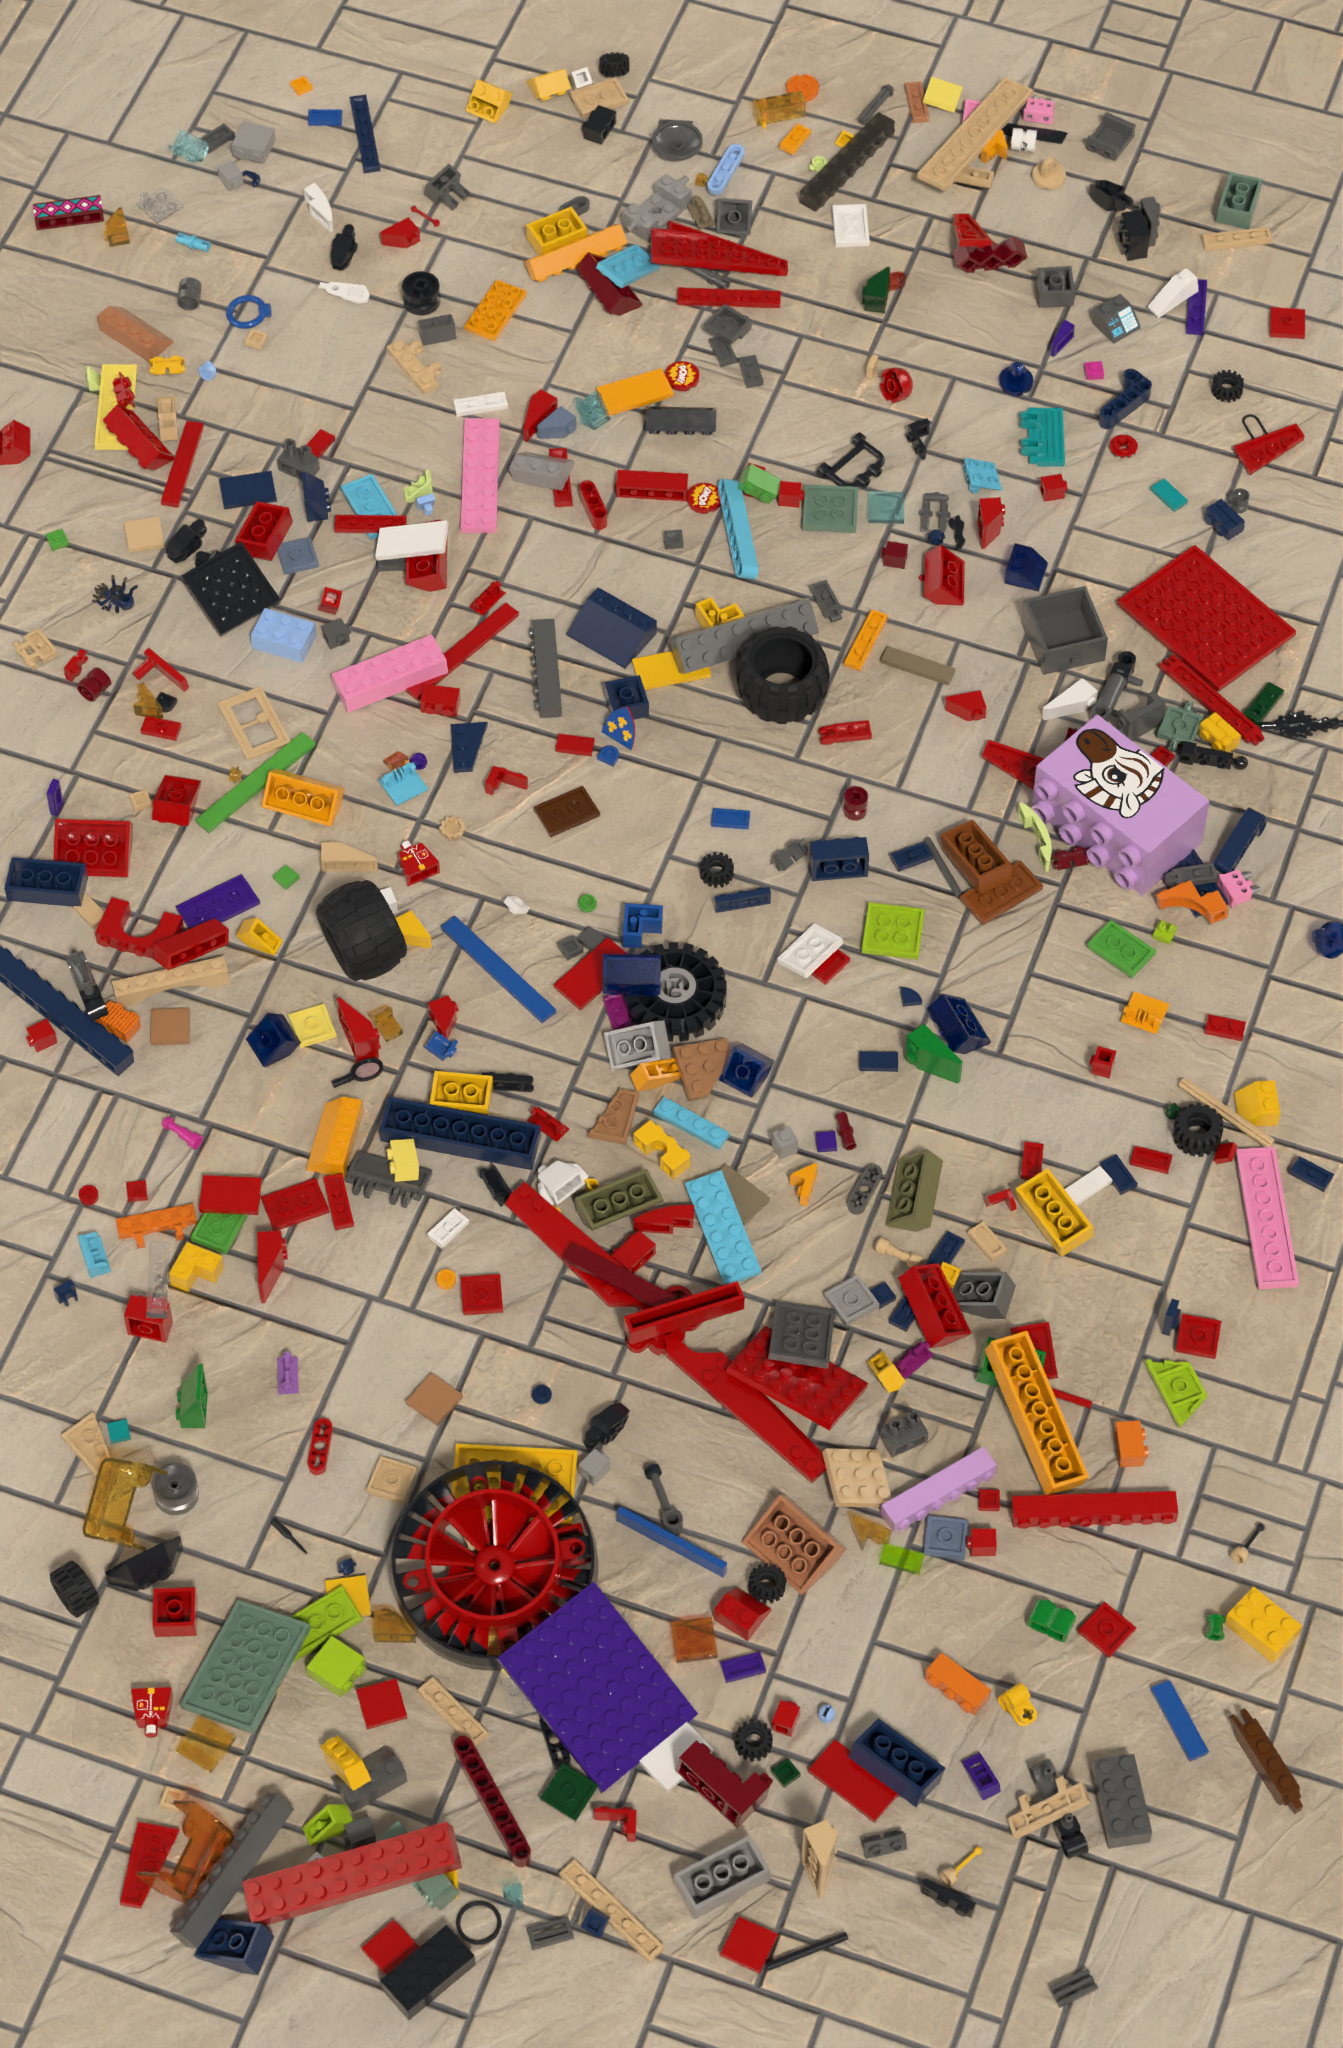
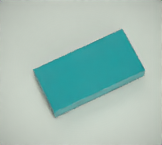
M1165 478L1151 486V491L1173 512L1188 502V499Z

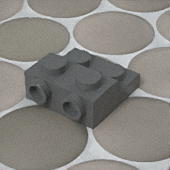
M1153 196L1143 198L1140 202V209L1150 233L1149 247L1155 246L1156 238H1158L1157 229L1160 226L1158 214L1161 212V208Z
M726 304L704 324V330L731 345L738 338L742 339L752 329V319Z

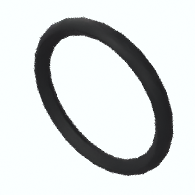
M475 1901L465 1905L458 1913L456 1919L459 1935L465 1941L474 1945L491 1942L497 1937L502 1926L499 1911L492 1904L484 1901ZM485 1906L495 1913L497 1927L489 1938L473 1940L463 1933L460 1925L461 1918L469 1908Z

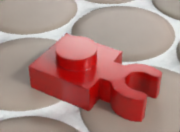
M80 649L77 655L73 656L64 667L66 680L72 682L81 674V666L89 659L85 656L87 651Z

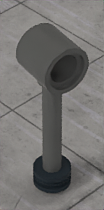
M651 1464L644 1469L646 1478L652 1480L664 1510L662 1517L663 1529L679 1536L683 1531V1516L680 1511L672 1509L659 1477L662 1474L659 1464ZM674 1521L677 1522V1524L671 1525L669 1524V1522Z

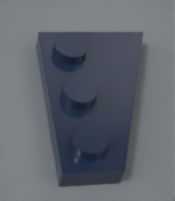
M488 722L451 724L454 773L473 772Z

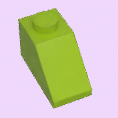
M328 1804L302 1829L309 1845L314 1846L341 1835L345 1831L344 1825L354 1821L346 1804Z

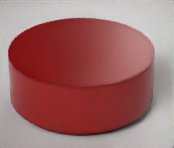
M92 1185L83 1186L79 1190L80 1202L84 1205L95 1204L99 1199L97 1188Z

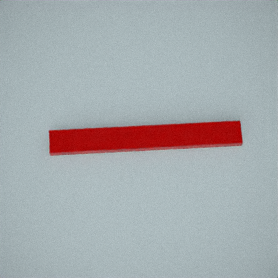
M508 603L503 604L443 654L447 661L448 674L408 687L405 691L418 701L421 698L424 684L437 685L519 616V612Z

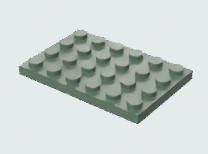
M237 1600L180 1703L181 1709L254 1735L311 1630L310 1624Z

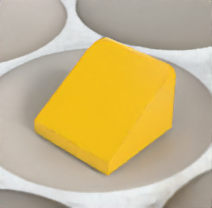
M843 129L835 145L849 152L859 142V139Z

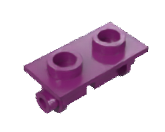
M927 1341L919 1342L894 1363V1366L904 1379H907L934 1356L929 1350L930 1345Z

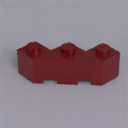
M1011 236L1001 245L991 241V246H985L984 248L971 246L957 247L953 250L956 266L967 273L975 272V269H984V271L997 270L1000 266L1013 268L1028 258L1024 242L1014 236Z

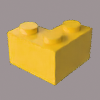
M712 597L696 603L695 617L703 628L744 616L736 603L719 609Z
M187 1242L169 1272L171 1286L189 1292L197 1277L216 1283L224 1269L223 1257Z

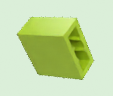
M333 1636L329 1638L306 1667L308 1677L340 1698L345 1693L351 1691L354 1685L353 1682L357 1677H362L367 1668L365 1657Z

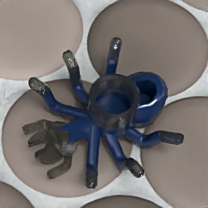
M111 575L112 587L110 590L104 583L97 585L98 588H94L97 595L93 594V597L96 598L92 600L93 603L103 606L110 600L108 607L105 605L101 608L102 610L109 612L114 604L115 612L118 614L119 606L123 610H130L135 605L132 595L133 591L138 588V585L133 586L128 594L124 593L127 577L124 578L122 586L116 585L115 575Z

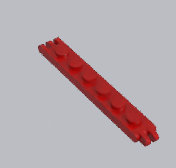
M1172 654L1169 656V659L1164 660V663L1161 662L1159 664V668L1212 714L1217 713L1241 735V739L1246 743L1251 742L1254 746H1257L1259 742L1265 740L1258 726L1175 655Z

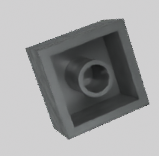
M1072 267L1037 268L1036 287L1039 307L1074 306L1075 286Z

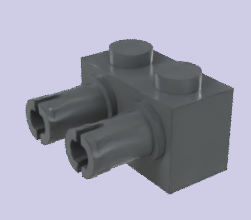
M448 164L426 184L424 195L436 205L439 202H443L453 211L459 205V202L449 193L454 191L462 200H465L470 195V191L460 184L461 173Z
M291 438L286 439L284 442L285 450L277 459L279 471L299 480H302L301 472L304 471L315 476L320 470L319 458L311 454V447L308 446L307 448V445H302L299 449L296 447L294 439L293 441Z
M913 1410L912 1414L909 1412L901 1420L895 1418L894 1422L891 1420L889 1424L885 1425L881 1429L880 1439L891 1458L928 1442L929 1432L920 1419V1413Z

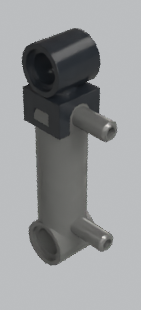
M1123 651L1119 654L1118 661L1114 663L1110 677L1097 703L1092 707L1091 719L1097 714L1107 722H1109L1110 716L1118 718L1119 711L1115 710L1114 707L1123 689L1127 687L1128 683L1140 687L1143 685L1142 679L1131 676L1134 673L1136 664L1134 653Z
M72 950L70 952L71 956L65 959L90 1021L92 1022L109 1015L84 952L78 953L77 950Z
M1048 1758L1029 1765L1031 1779L1037 1785L1043 1800L1056 1795L1059 1790L1055 1781L1056 1772L1052 1761ZM1070 1813L1053 1821L1055 1826L1054 1832L1059 1843H1061L1062 1850L1067 1859L1089 1852L1084 1834L1080 1832L1081 1827L1075 1815L1073 1816Z

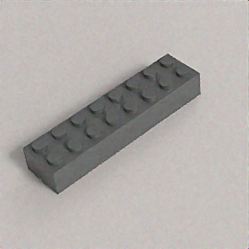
M802 598L670 638L679 673L686 674L739 658L743 648L748 641L754 638V635L761 631H768L772 627H794L810 635L819 634L810 598Z

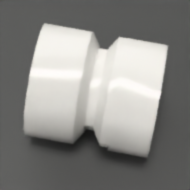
M1013 128L1011 150L1020 151L1023 148L1027 152H1034L1037 130H1027L1024 132L1023 129Z

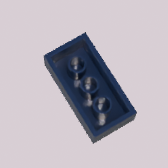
M12 857L4 889L7 901L81 907L89 876L86 864Z
M879 1718L854 1742L849 1754L850 1759L915 1807L938 1786L946 1769Z

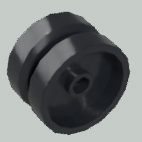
M425 271L413 272L405 277L402 283L404 308L408 312L420 316L435 312L441 302L438 278L434 274Z

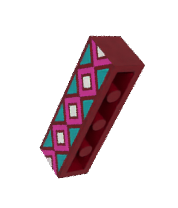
M100 195L33 204L37 231L104 222Z

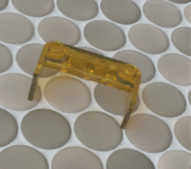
M105 1458L100 1464L83 1524L84 1536L123 1548L146 1551V1547L133 1543L134 1531L132 1528L125 1526L136 1487H146L150 1482L152 1473L167 1475V1471L145 1463Z

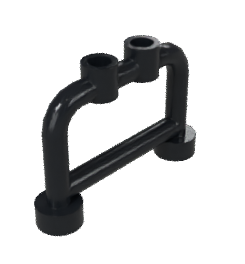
M859 432L852 440V444L856 446L832 467L823 462L818 467L816 473L822 478L828 477L838 486H862L866 488L870 484L871 480L869 478L871 476L878 478L881 475V468L885 463V457L878 449L866 441L865 435ZM863 449H866L878 459L877 463L871 464L864 474L861 473L853 483H846L835 474Z

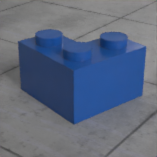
M625 903L623 947L642 948L643 933L662 934L663 905Z

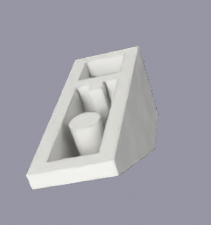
M1185 268L1171 278L1147 306V309L1157 318H1160L1198 292L1197 277Z
M1082 678L1043 707L1042 719L1049 720L1084 712L1096 704L1098 691Z

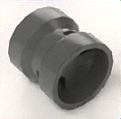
M1242 488L1233 491L1230 507L1236 513H1244L1248 509L1249 492Z

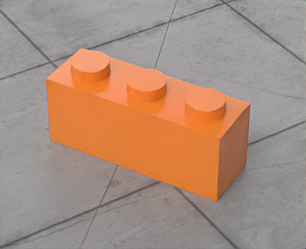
M942 1652L926 1669V1682L931 1687L942 1691L947 1699L958 1703L960 1708L966 1713L970 1712L975 1716L990 1699V1688Z

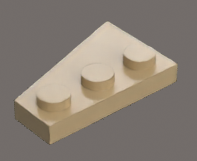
M94 1411L61 1435L62 1440L98 1480L114 1469L113 1461Z

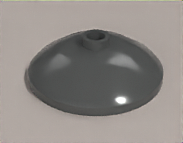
M671 121L662 124L655 130L652 144L655 151L664 158L685 160L693 157L700 151L703 137L700 130L693 124L684 121Z

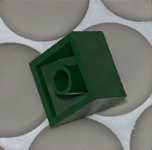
M890 267L884 268L869 278L867 285L863 286L862 304H865V311L885 314L890 288Z

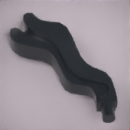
M959 515L955 517V520H953L954 518L949 519V526L955 531L954 540L958 543L955 547L956 551L965 544V538L963 537L964 522L960 519Z

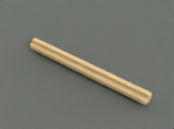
M1187 1078L1181 1079L1179 1087L1204 1105H1209L1210 1109H1216L1217 1114L1220 1113L1221 1117L1264 1147L1269 1148L1273 1145L1274 1139Z

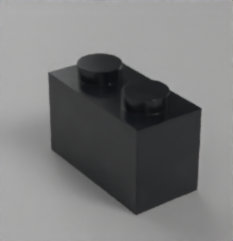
M598 105L591 112L588 121H585L582 126L584 139L602 145L616 124V111Z

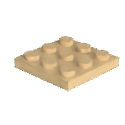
M825 1449L822 1452L836 1507H881L882 1504L892 1499L880 1450Z

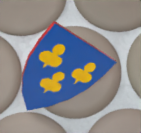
M626 706L615 710L607 717L602 733L632 750L636 735L635 723L629 707Z

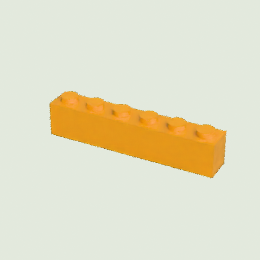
M614 224L525 261L531 280L542 282L547 280V276L551 274L553 276L562 274L563 269L568 268V270L576 268L577 264L580 263L588 252L603 257L608 255L610 250L615 252L623 249L622 245L627 244V240L621 224Z

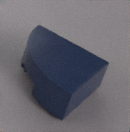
M907 987L900 988L903 1007L922 1005V998L915 990Z

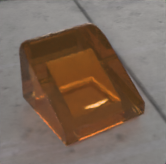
M397 751L384 759L383 762L392 771L406 765L409 760L405 754Z

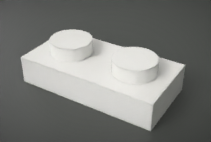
M454 1208L427 1233L428 1238L443 1249L469 1224V1219Z

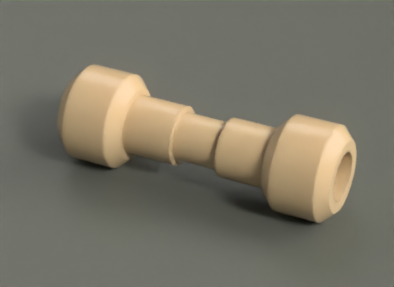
M883 1237L876 1243V1252L882 1255L887 1253L907 1263L909 1268L920 1266L922 1263V1256L916 1253L909 1254L901 1251Z

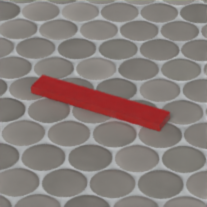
M186 421L161 499V505L179 508L204 429V423Z

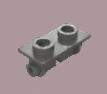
M804 838L798 842L796 839L787 845L789 849L785 852L783 850L777 852L773 856L775 859L770 864L772 865L775 862L778 871H785L794 864V861L790 858L791 856L797 862L807 855L808 847L801 844Z
M896 1829L895 1831L883 1833L884 1838H881L879 1834L866 1836L865 1839L861 1840L862 1847L865 1850V1858L868 1859L907 1850L906 1833L903 1830L899 1831V1829Z

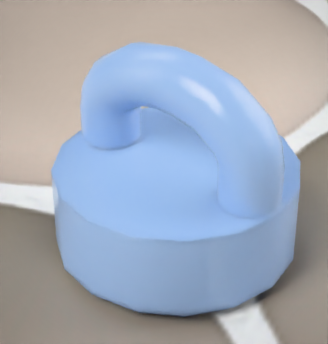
M206 361L198 369L200 376L204 380L211 381L216 376V368L210 361Z

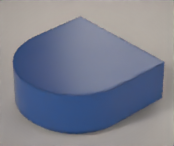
M605 746L598 754L597 760L614 767L619 759V751L614 746Z

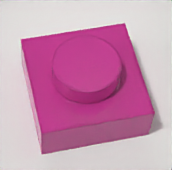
M1102 361L1084 363L1086 380L1104 379Z

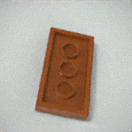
M1021 860L1011 865L1012 880L982 894H979L975 888H972L960 896L962 903L982 925L1043 890L1042 883Z

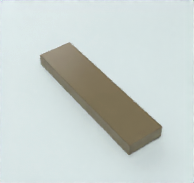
M887 646L881 659L882 664L948 686L956 668Z

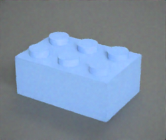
M265 608L251 633L252 648L303 663L316 638V627L314 622Z

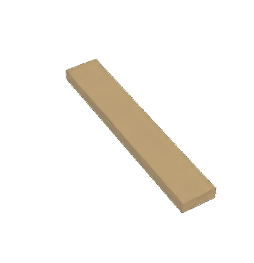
M575 1859L559 1872V1876L591 1907L611 1917L608 1924L648 1963L652 1962L665 1949V1946Z

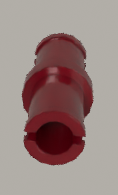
M840 1112L835 1116L839 1127L838 1134L842 1137L844 1148L850 1151L857 1147L853 1136L854 1129L849 1123L846 1112Z

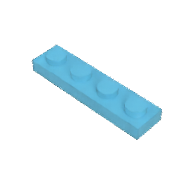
M663 1097L654 1109L655 1116L717 1150H720L729 1138L730 1132L666 1097Z

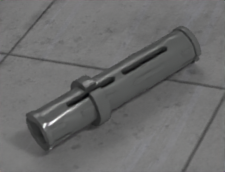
M683 266L684 269L708 280L710 284H715L722 289L729 288L731 284L730 280L720 276L716 271H711L707 268Z

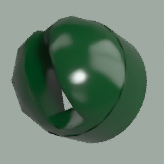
M1175 1102L1170 1104L1165 1110L1166 1116L1172 1120L1177 1117L1180 1111Z

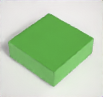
M285 865L273 875V880L286 890L300 879L299 874L288 865Z

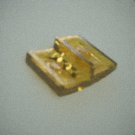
M199 1716L190 1733H186L176 1752L211 1773L226 1755L236 1737Z

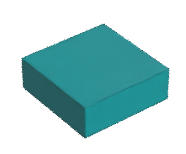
M127 1419L107 1423L111 1444L131 1440Z

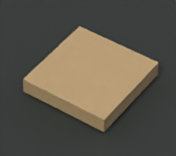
M159 516L124 522L129 553L165 548Z
M380 1455L367 1485L366 1493L404 1505L419 1469L416 1466Z

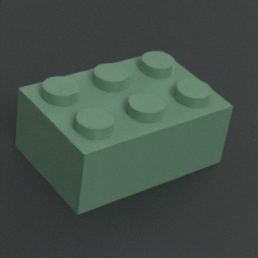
M1230 172L1219 204L1216 222L1250 229L1261 194L1263 179Z

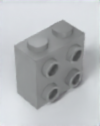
M243 121L232 143L233 157L265 164L276 141L275 128Z

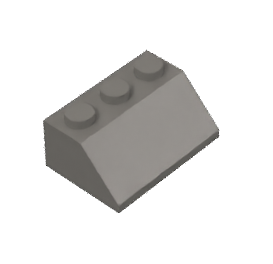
M522 452L515 455L509 469L515 482L563 490L575 462L531 452Z

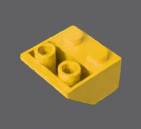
M477 79L466 111L496 123L507 110L513 92L485 80Z

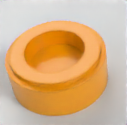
M449 1269L439 1271L436 1275L438 1287L443 1290L453 1288L456 1284L455 1273Z

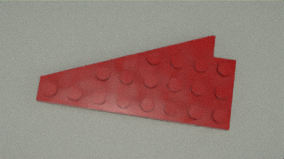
M668 221V229H651V263L787 276L788 274L787 260L673 221Z

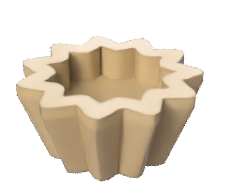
M446 817L445 821H441L439 829L446 839L456 841L464 834L466 823L461 821V817Z

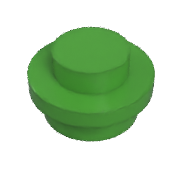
M585 894L579 899L578 907L583 912H592L597 907V900L594 896Z

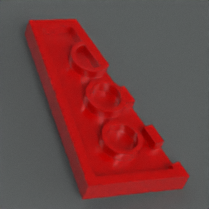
M1297 423L1238 444L1234 446L1233 451L1249 475H1252L1302 442L1305 435Z

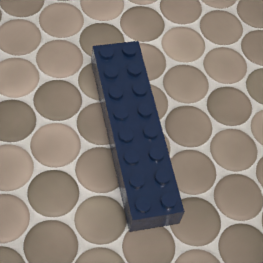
M393 1097L388 1099L379 1129L382 1142L390 1143V1140L414 1139L415 1148L528 1170H533L541 1140V1125Z

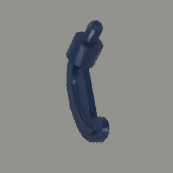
M252 171L242 172L243 176L246 175L253 179V187L259 185L261 178L257 173Z

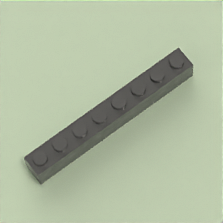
M266 1792V1794L260 1797L257 1807L247 1816V1821L235 1833L231 1844L223 1850L222 1857L218 1863L212 1866L206 1880L198 1886L197 1893L186 1903L183 1913L173 1922V1927L169 1932L186 1947L198 1949L243 1884V1881L246 1880L293 1812L294 1808L278 1793Z

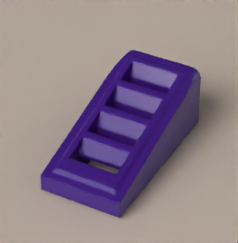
M1067 320L1062 322L1052 342V357H1055L1074 338L1075 325Z
M981 1753L961 1761L982 1800H986L1001 1792L999 1781ZM978 1763L981 1764L975 1768H970L971 1766L976 1765Z

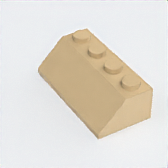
M827 1819L803 1830L801 1862L819 1899L824 1897L834 1871L835 1854L837 1853L836 1846L838 1845L836 1840L838 1837L837 1830L834 1825L830 1826Z

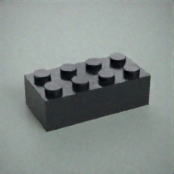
M445 1925L380 1979L381 1990L403 2015L410 2020L476 1965L475 1955Z

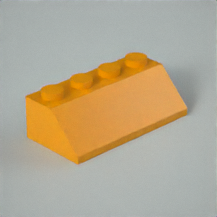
M273 769L268 773L261 807L332 826L341 807L345 788L287 771Z
M340 1097L325 1103L306 1167L307 1171L328 1175L342 1173L343 1177H345L363 1115L362 1100Z

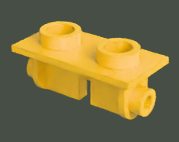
M171 356L163 359V357L149 359L150 366H153L150 367V374L166 375V368H169V375L185 372V361L180 356Z

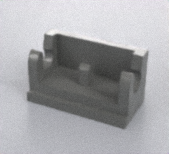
M452 314L418 320L419 334L423 346L457 339Z

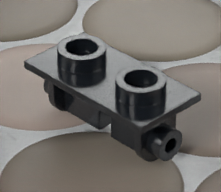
M493 1164L489 1170H486V1168L480 1169L479 1177L487 1185L494 1201H497L499 1206L502 1207L512 1191Z

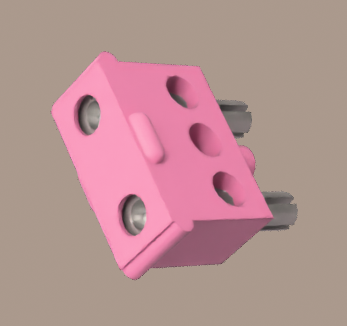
M1033 94L1028 99L1026 108H1024L1023 120L1052 124L1054 111L1053 97H1051V101L1050 97L1046 101L1043 98L1037 99V95L1035 94L1034 97Z
M1238 869L1226 874H1219L1217 885L1228 900L1230 907L1234 908L1235 905L1250 901L1252 894L1261 892L1259 885L1250 888L1253 885L1252 881L1245 880L1252 878L1250 871L1241 874Z

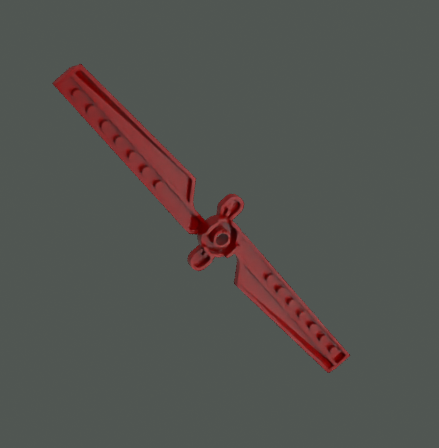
M526 1182L522 1183L510 1194L505 1205L562 1262H564L563 1257L572 1244L575 1243L625 1269ZM565 1263L608 1307H635L641 1311L652 1308ZM703 1322L631 1345L627 1338V1347L633 1353H641L648 1348L655 1355L666 1354V1357L809 1482L813 1483L826 1471L822 1451L764 1393L726 1372L727 1366L732 1361L723 1352L699 1353L692 1351L685 1345L686 1331L696 1330Z

